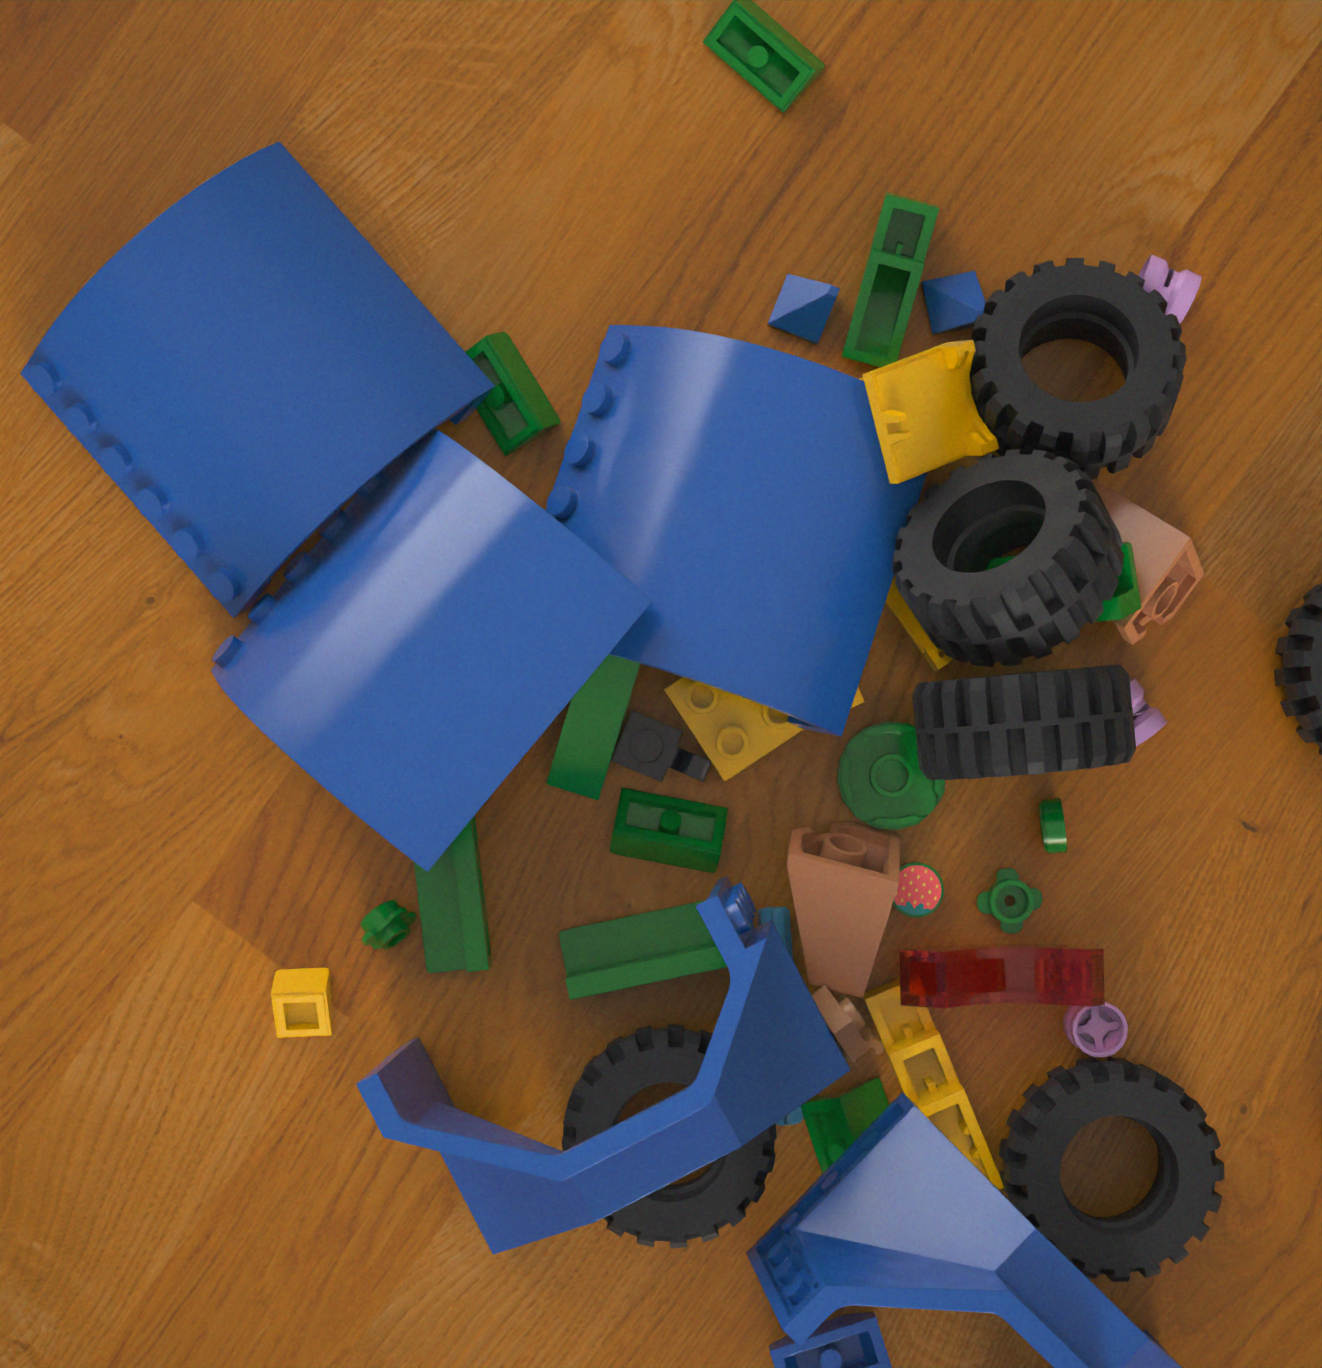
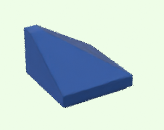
M975 271L921 282L932 336L974 327L977 316L983 314L985 299Z
M787 274L767 325L818 345L840 288Z

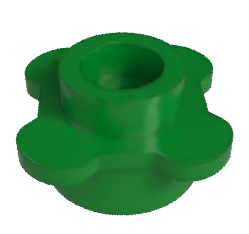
M1003 868L996 873V882L987 892H981L977 896L976 905L981 913L991 914L1000 922V927L1004 932L1014 934L1022 929L1023 921L1030 916L1032 911L1040 908L1043 898L1037 888H1029L1019 880L1016 870ZM1006 896H1013V905L1007 906L1004 899Z
M396 900L386 901L374 908L361 921L360 927L365 932L361 941L365 946L371 944L374 950L380 948L384 950L391 949L407 938L411 932L409 926L415 922L417 916L413 911L408 913L407 909L401 907Z

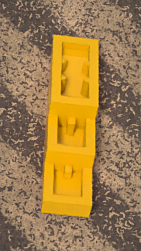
M909 973L865 992L863 1000L902 1092L918 1106L926 1117L998 1190L1004 1188L966 1092L959 1082L941 1035L934 1025L913 974Z

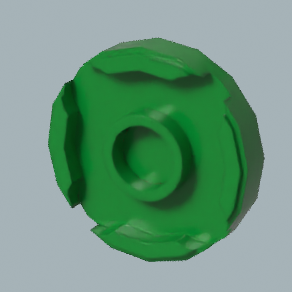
M885 721L865 727L848 741L838 759L836 782L842 801L856 818L874 828L900 830L919 824L938 805L945 791L946 780L927 779L919 769L915 727L909 723Z

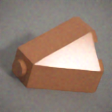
M1091 479L1119 531L1122 542H1129L1132 545L1142 608L1123 619L1112 620L1122 638L1133 645L1145 636L1147 629L1143 625L1151 620L1162 625L1173 618L1204 576V571L1191 537L1097 480Z
M852 821L832 823L829 833L814 835L815 831L809 827L792 829L786 864L809 984L819 986L820 988L825 985L832 995L845 996L849 994L863 998L899 885L900 834Z

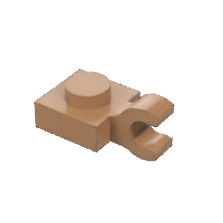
M825 985L811 994L851 1071L856 1072L860 1069L856 1059L868 1052L869 1048H872L877 1055L883 1053V1044L871 1028L865 1026V1021L847 997L838 1003Z

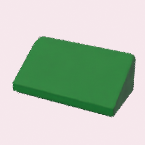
M733 0L703 41L707 47L782 113L789 109L825 67V64L752 0Z
M506 332L486 335L465 352L495 386L476 410L505 456L514 453L560 424L559 416Z
M621 787L609 851L615 855L715 873L721 855L728 808Z

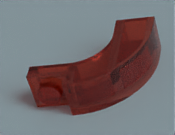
M968 944L899 949L900 1003L902 1006L953 1008L991 1003H1038L1087 1007L1105 1005L1103 948L1068 947L1061 944Z

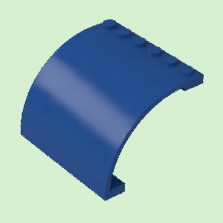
M280 141L256 151L217 173L170 206L128 241L68 303L49 328L20 373L233 618L250 608L272 581L270 578L353 495L393 461L448 419L454 425L466 420L495 387Z
M609 325L606 337L600 346L599 357L589 386L583 395L582 406L571 438L565 447L564 458L557 479L547 499L545 511L653 600L608 655L679 675L789 715L787 722L801 729L842 737L894 577L892 559L894 551H896L894 548L900 527H907V514L914 504L918 503L927 472L899 484H890L865 383L860 379L788 353L719 335L669 327Z
M434 429L361 488L345 511L339 508L322 524L318 532L322 536L319 542L309 554L303 550L292 559L283 573L287 580L273 596L270 593H266L256 602L248 614V619L252 622L238 638L231 635L220 645L212 658L216 665L211 669L223 691L264 734L340 802L427 872L653 601L537 503L438 429Z

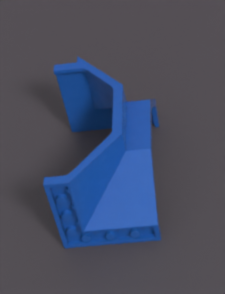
M728 875L717 880L707 900L696 905L729 969L730 987L699 1073L694 1082L684 1090L566 1151H561L456 1109L419 1037L397 1048L356 1083L384 1138L440 1152L493 1255L594 1223L748 1143L851 1070L772 920L756 928L754 927L752 919L755 918L754 913L757 910L742 882L733 886Z
M903 1092L746 1252L782 1330L799 1346L834 1311L845 1306L981 1312L996 1314L1003 1318L1054 1368H1183L1146 1329L1142 1331L1051 1243Z

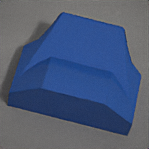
M874 1311L847 1314L825 1321L801 1346L788 1335L768 1345L775 1368H892Z

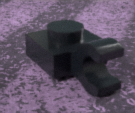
M633 710L611 761L660 782H663L668 767L704 782L712 764L710 760L677 747L683 731Z

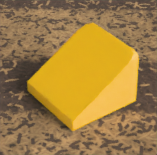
M324 967L277 970L271 989L277 1038L331 1036L333 1030L329 969Z

